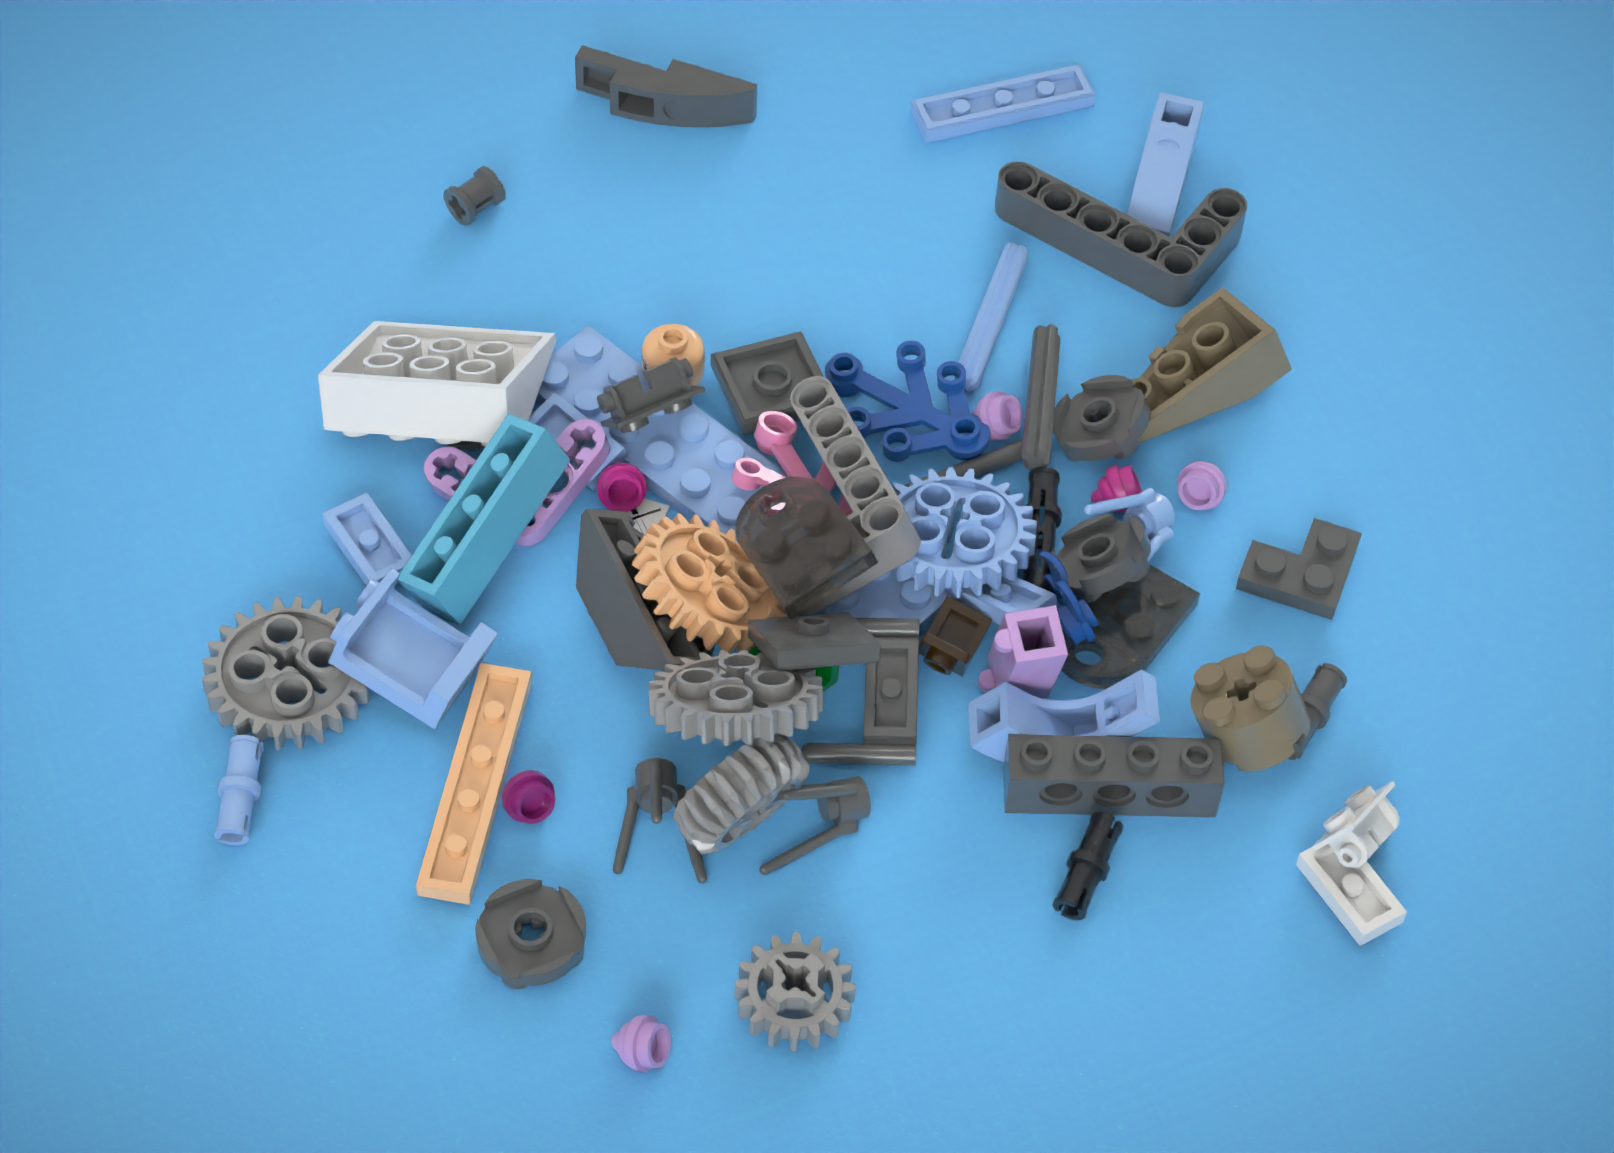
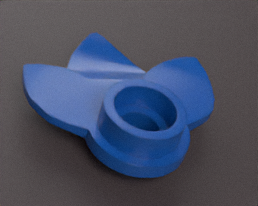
M1042 551L1039 555L1045 559L1051 575H1044L1043 579L1052 593L1056 594L1057 601L1060 604L1057 611L1062 629L1074 645L1079 644L1083 640L1090 643L1096 639L1092 629L1099 625L1095 615L1083 599L1077 600L1070 589L1068 574L1061 561L1052 553Z

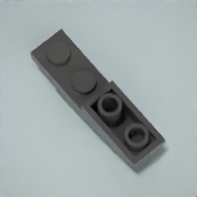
M583 45L575 56L576 89L609 99L610 114L657 125L700 128L753 123L756 118L757 84L740 78L731 77L676 59H672L665 71Z

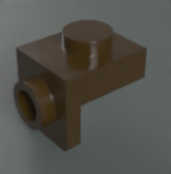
M947 596L928 631L924 633L920 640L919 654L924 656L923 662L941 674L950 675L951 672H954L963 677L993 619Z

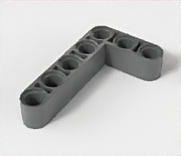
M1025 162L1007 163L1000 169L995 197V212L1003 221L1169 307H1180L1189 303L1233 251L1241 239L1247 211V201L1238 191L1230 188L1213 190L1171 238Z

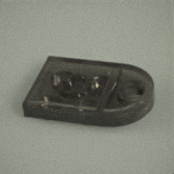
M787 477L767 484L746 501L736 520L735 533L739 545L790 620L879 563L870 547L827 489L816 480L810 478ZM786 503L779 512L766 515L768 510L774 505Z
M1150 565L1148 574L1142 579L1135 582H1126L1113 590L1102 593L1095 601L1087 603L1099 625L1092 629L1096 637L1095 640L1090 643L1083 640L1079 644L1074 645L1062 629L1068 656L1061 671L1082 685L1098 689H1107L1141 669L1145 671L1198 605L1200 593ZM1081 651H1092L1099 655L1102 661L1093 665L1084 664L1075 655Z

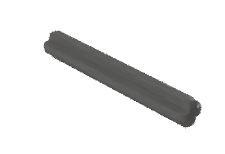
M1049 324L1047 327L1037 326L1033 331L1021 451L1024 466L1029 470L1036 467H1047L1050 463L1061 339L1058 335V328L1053 324Z

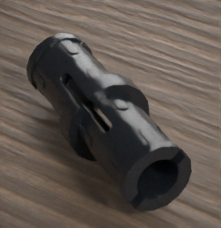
M1102 812L1093 813L1080 846L1076 851H1072L1067 859L1066 865L1069 870L1052 904L1055 911H1061L1063 904H1066L1061 913L1066 918L1072 920L1084 919L1096 887L1101 880L1105 881L1110 871L1108 861L1124 828L1120 821L1115 822L1113 829L1110 828L1115 820L1114 816Z

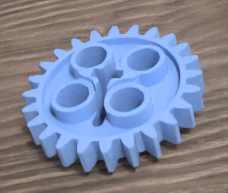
M948 467L944 477H939L933 469H928L927 480L924 481L913 474L909 475V487L895 483L893 484V489L920 536L921 544L914 557L894 568L897 569V581L903 582L913 577L915 579L914 590L919 591L927 584L933 585L934 596L938 597L945 588H952L955 597L961 598L963 588L969 587L974 594L981 596L982 585L986 583L993 589L1000 590L1002 577L1011 581L1017 580V569H1027L1029 556H1034L1037 521L1032 520V506H1023L1024 495L1022 493L1010 495L1009 482L995 487L993 485V474L990 473L981 480L974 479V469L969 468L965 475L961 477L956 475L953 467ZM963 504L962 519L958 521L956 527L954 549L951 557L945 559L947 544L951 541L954 529L955 513L957 507Z

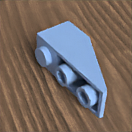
M1160 92L1150 123L1127 215L1170 237L1198 140L1205 102Z

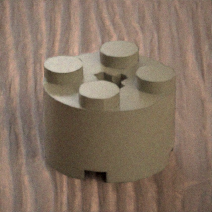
M1257 646L1246 653L1233 655L1218 663H1207L1201 666L1194 674L1196 684L1191 694V708L1204 738L1221 739L1222 762L1224 766L1225 761L1236 764L1239 771L1264 770L1288 759L1296 751L1293 744L1300 738L1302 733L1306 739L1310 731L1309 713L1290 667L1283 659L1275 655L1272 648Z

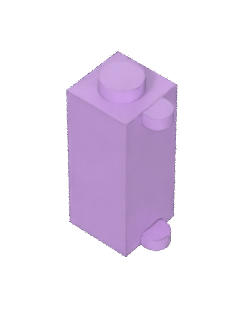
M1056 605L1004 614L987 657L989 669L982 671L977 681L978 687L982 691L988 692L1002 683L1008 682L1038 698L1049 697L1068 656Z

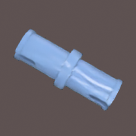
M236 735L230 739L226 774L218 783L217 794L221 798L214 838L220 839L219 842L227 845L238 846L247 844L250 838L249 829L253 804L260 799L261 785L257 779L264 743L262 741L259 742V738L250 735Z

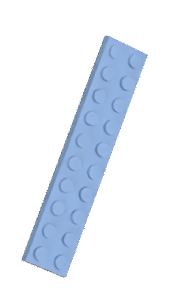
M587 326L552 353L535 403L541 406L556 392L588 419L596 421L601 425V421L611 417L610 412L604 414L601 411L597 402V396L603 393L604 387L633 375H638L643 391L649 389V386L643 376L641 364L590 326ZM693 403L688 408L675 413L665 414L664 410L647 416L649 424L632 432L621 433L620 429L603 427L604 432L625 448L627 457L624 458L622 463L634 465L643 473L647 489L689 521L693 515H698L706 527L712 520H715L720 532L726 534L730 529L735 530V540L741 544L745 541H750L752 543L750 552L753 555H765L767 557L762 564L765 569H771L772 563L781 553L811 537L809 530L781 517L776 522L767 523L758 520L752 515L751 507L756 493L760 490L771 489L762 485L756 490H744L737 487L731 478L737 460L752 458L759 461L765 468L785 477L788 476L782 469ZM780 494L785 501L808 510L806 505ZM894 569L812 615L849 612L854 618L920 619V635L932 624L947 596L951 597V595L943 591L939 597L934 596V586L929 584L923 589L916 591L914 590L915 579L912 577L906 581L898 582L897 569Z

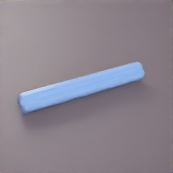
M1010 242L1004 246L958 363L962 364L966 370V387L964 389L968 392H973L979 386L1028 261L1029 251L1024 245L1018 246L1014 242Z

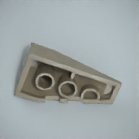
M1223 287L1187 312L1175 325L1178 333L1165 348L1157 346L1148 358L1151 365L1140 378L1130 379L1137 389H1141L1150 407L1148 426L1137 441L1141 443L1254 398L1291 371V365L1276 330ZM1103 414L1101 419L1098 421H1101L1104 418H1106L1108 414Z

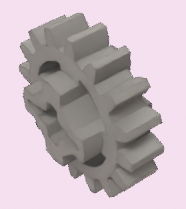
M793 932L790 944H783L777 935L771 936L770 950L766 951L762 947L755 945L752 947L751 952L752 962L741 961L739 964L740 980L735 981V999L740 1000L738 1001L739 1019L751 1018L749 1033L752 1036L758 1035L764 1030L769 1033L768 1046L772 1048L778 1044L781 1038L788 1040L791 1052L797 1051L799 1040L807 1039L814 1049L819 1048L820 1033L824 1032L835 1039L839 1035V1021L849 1022L851 1018L852 1005L850 1003L855 1001L856 984L850 983L852 967L850 964L838 965L840 950L837 947L830 949L826 953L821 951V937L816 936L809 945H805L801 942L799 932ZM762 980L766 983V998L763 1001L758 993V987ZM827 982L832 992L829 1002L824 1000L825 992L823 991L824 984Z

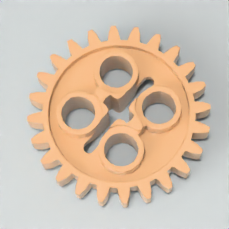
M677 513L673 520L663 516L658 524L653 523L634 549L637 556L632 561V566L640 570L634 578L635 581L648 586L642 594L643 598L658 602L659 605L653 612L656 615L668 614L672 618L669 624L672 630L682 626L686 629L688 641L691 642L698 636L703 639L706 650L710 651L717 643L721 650H726L730 654L734 648L740 652L742 649L749 651L756 646L748 638V620L788 617L784 612L789 606L781 598L780 591L775 583H773L770 569H765L762 565L767 557L765 555H753L750 552L752 546L750 541L740 544L735 540V530L730 529L724 534L720 532L715 520H712L706 527L698 515H693L689 522L680 513Z

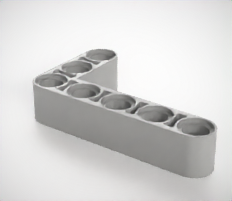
M812 376L798 383L791 392L790 400L853 513L784 551L772 563L770 574L773 582L789 608L795 614L801 616L819 612L902 565L915 556L921 544L920 536L903 504L831 382L821 376Z

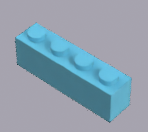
M508 413L400 572L398 581L424 609L459 625L462 624L570 462V458L546 428Z

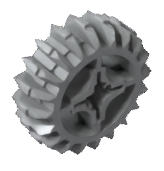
M776 733L774 734V742H768L761 737L755 738L752 745H742L736 752L727 755L717 766L712 767L711 771L704 777L698 779V783L686 791L685 797L678 802L673 819L680 827L679 831L690 845H694L700 854L718 852L720 849L730 846L734 841L741 840L745 834L756 829L764 820L770 818L777 809L784 806L786 800L782 798V792L798 789L804 784L810 771L809 764L804 759L801 749L793 740L790 741L787 736Z

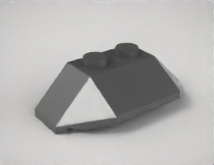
M585 509L581 515L576 589L615 664L618 666L665 671L666 664L680 666V658L683 657L696 661L699 660V653L702 652L712 656L715 645L709 651L706 650L701 637L696 636L693 641H688L685 628L680 626L672 630L669 627L672 618L668 614L656 615L653 612L659 605L656 600L643 598L642 594L648 586L635 581L634 578L640 570L632 566V561L637 556L634 549L644 536V534L633 527L635 521L626 512Z

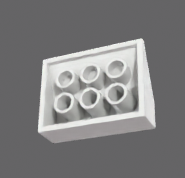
M373 321L318 374L324 430L342 431L345 436L360 437L369 433L388 435L392 440L398 441L409 440L415 437L434 438L440 444L473 441L481 442L486 447L508 413L529 421L556 344L555 333Z

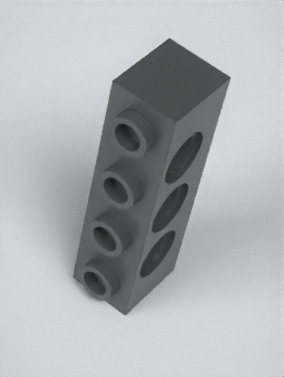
M1008 734L1003 765L1005 813L1092 815L1095 812H1102L1109 815L1216 817L1224 787L1221 739Z

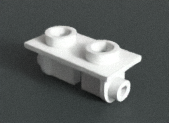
M1392 781L1376 791L1370 785H1367L1344 801L1346 807L1323 823L1327 832L1312 846L1313 849L1316 851L1329 844L1343 866L1348 868L1363 866L1379 848L1378 845L1382 844L1399 826L1398 811L1386 798V795L1396 786L1395 783Z

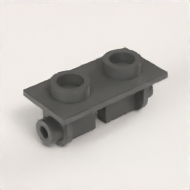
M673 357L666 362L643 371L649 389L643 391L638 375H633L604 387L603 393L597 396V402L601 411L604 414L610 412L611 417L600 423L603 427L620 429L621 433L632 432L649 424L647 416L664 410L665 414H671L688 408L692 405L691 397L705 392V388L689 384L688 378L693 376V370L686 358L678 360L676 357Z

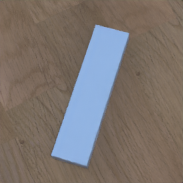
M1080 64L911 100L910 112L924 142L928 143L1094 106L1096 95Z

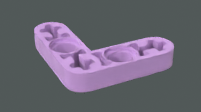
M579 419L567 426L557 438L556 442L570 458V463L575 459L579 469L575 470L568 463L562 472L569 476L568 484L562 491L548 493L542 502L543 504L540 505L533 516L535 523L531 527L529 525L526 526L515 544L532 546L541 542L605 462L609 455L610 444L603 427L598 422L591 419ZM593 438L594 448L583 447L579 451L576 445L578 440L581 439L587 442ZM441 447L428 455L424 463V473L431 488L438 495L449 501L459 487L460 482L447 474L441 477L439 470L443 466L447 469L455 466L461 478L464 479L476 460L457 448Z

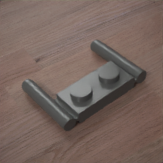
M855 618L880 642V660L875 663H866L864 744L806 743L801 748L804 759L808 764L916 766L920 619Z

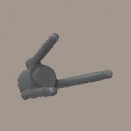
M650 758L640 762L635 768V785L627 789V807L613 864V872L615 874L622 873L638 808L641 806L643 811L651 814L652 822L659 824L662 821V814L671 810L672 806L676 808L678 802L685 797L686 787L677 784V769L673 762L669 760ZM685 839L697 881L705 883L707 881V874L702 855L694 845H690Z
M857 776L823 784L802 785L798 789L783 791L782 798L786 801L817 799L824 821L833 820L835 826L761 865L759 868L760 873L767 875L839 836L856 833L858 831L856 820L869 817L871 812L870 796L864 780Z

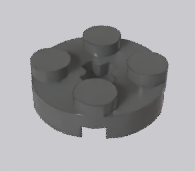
M1105 375L1092 378L1081 384L1084 391L1078 393L1072 399H1070L1067 393L1058 402L1054 409L1053 432L1067 459L1075 462L1098 461L1112 456L1122 459L1132 455L1138 448L1137 440L1145 432L1150 420V407L1141 389H1137L1132 380L1119 375ZM1103 414H1108L1106 418H1104L1101 421H1098L1101 419Z
M1103 514L1087 519L1068 530L1061 537L1065 546L1058 552L1057 556L1052 549L1051 553L1064 565L1068 574L1069 587L1078 601L1083 599L1086 603L1093 602L1102 593L1113 590L1126 582L1138 581L1148 574L1150 564L1147 559L1151 553V543L1142 523L1137 518L1127 515L1130 522L1116 521L1113 514Z
M522 879L500 887L484 903L485 909L481 913L479 920L477 918L475 928L478 953L485 966L493 974L499 976L506 986L511 989H523L527 986H538L553 982L566 975L583 960L586 939L585 915L578 900L568 890L558 886L559 891L552 887L542 886V880ZM530 923L534 929L544 928L546 931L540 935L538 940H522L519 938L522 935V926Z

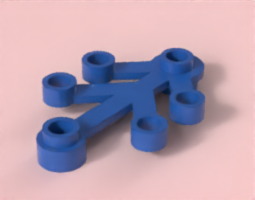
M917 341L903 342L896 351L897 366L905 374L909 394L863 371L862 363L852 354H836L826 364L825 378L831 382L839 397H849L861 392L894 409L872 414L862 407L847 409L853 421L864 422L862 425L857 426L863 438H866L869 434L885 432L882 437L883 454L890 461L901 462L911 455L944 449L954 458L967 461L980 456L990 442L989 426L982 423L978 416L970 414L964 391L966 387V370L962 364L948 361L941 364L937 369V386L941 392L947 395L950 415L933 407L924 372L926 365L925 348ZM908 355L918 356V358L914 360H908L904 357ZM950 375L958 377V379L953 381L944 378ZM924 425L934 431L911 436L908 431L902 428ZM961 433H971L970 435H961ZM894 442H901L905 444L899 448H894L890 446Z

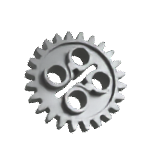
M296 596L291 608H284L280 598L276 597L273 601V610L265 611L259 603H254L253 617L248 618L239 612L234 614L236 629L224 625L219 627L221 641H209L210 657L202 660L205 675L202 677V682L210 711L218 712L219 722L222 727L233 724L235 736L246 735L252 731V735L259 738V742H264L267 737H271L274 739L276 750L282 749L286 739L293 738L297 748L303 749L305 736L312 735L320 744L324 743L323 729L329 727L341 734L344 732L342 716L357 720L359 718L357 704H368V687L333 665L327 668H319L324 665H331L328 661L336 642L330 639V635L342 617L340 608L336 607L325 615L323 613L322 600L318 599L310 609L303 608L301 596ZM283 641H290L284 644H278ZM250 677H258L252 680H245ZM292 701H300L296 704H287Z
M742 649L739 653L729 654L726 650H720L719 656L715 657L702 652L699 653V660L696 661L684 657L680 658V666L666 664L665 672H655L654 681H649L648 683L649 715L654 716L655 724L665 725L667 733L682 731V739L684 740L697 735L702 736V744H707L715 738L722 740L724 746H729L733 741L742 740L747 745H752L753 738L758 737L768 742H774V734L776 733L791 737L793 736V728L808 729L809 721H818L819 712L823 711L822 678L816 677V670L814 668L779 671L762 652L755 656L749 654L747 649Z

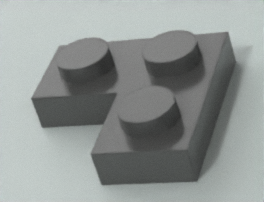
M1314 518L1301 555L1252 540L1238 577L1236 589L1332 620L1362 533Z

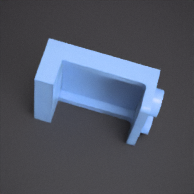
M391 568L380 583L371 579L356 602V605L360 607L357 613L353 616L346 612L335 626L330 639L336 642V645L328 663L428 726L436 729L475 675L480 663L485 661L498 632L480 622L471 636L468 637L395 590V585L400 573Z

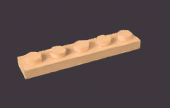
M480 663L417 879V896L471 905L532 686V671Z

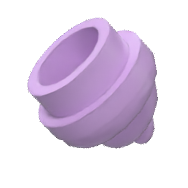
M1002 391L986 394L972 412L973 415L980 418L982 423L989 426L990 440L1009 438L1012 433H1016L1020 429L1023 419L1021 405L1017 398L1010 394L1007 395Z
M1204 461L1192 462L1178 476V494L1181 501L1191 509H1211L1217 506L1224 498L1227 491V481L1222 471L1212 463Z
M638 1015L630 1022L622 1025L619 1032L612 1035L611 1043L614 1050L618 1052L620 1059L633 1071L648 1072L652 1068H661L667 1061L671 1049V1034L668 1026L659 1023L655 1017Z

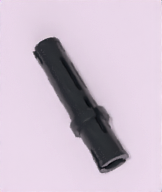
M1037 467L1029 472L1028 504L1026 505L1032 506V520L1037 521L1034 556H1029L1028 568L1023 569V580L1052 592L1043 579L1044 575H1051L1047 562L1042 557L1040 569L1036 568L1037 549L1040 548L1042 551L1050 553L1053 549L1055 552L1056 528L1062 522V512L1057 506L1060 474L1050 467ZM1040 506L1045 507L1043 525H1039ZM1042 534L1043 538L1039 539L1038 535Z

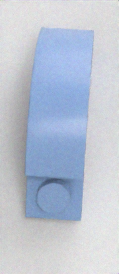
M1142 669L1102 692L1082 699L1067 701L1042 699L1028 694L1008 682H1004L968 703L970 747L1001 762H1004L1008 734L1133 737L1160 722L1156 677Z

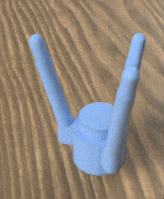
M1147 488L1139 494L1100 501L1085 506L1084 512L1088 515L1128 508L1123 521L1130 522L1127 515L1137 518L1142 523L1149 540L1152 539L1150 541L1151 553L1147 559L1148 562L1163 543L1174 537V532L1171 529L1175 521L1174 508L1165 496L1155 493L1152 488Z

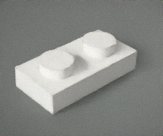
M1329 844L1316 851L1311 847L1299 854L1296 863L1297 867L1359 946L1404 922L1407 911L1368 862L1359 868L1345 867L1339 862L1337 855Z

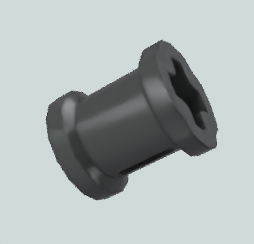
M482 166L477 169L473 174L474 177L459 187L450 186L444 190L443 198L446 207L451 215L462 225H470L475 221L476 214L491 204L497 206L506 199L503 184L488 167Z

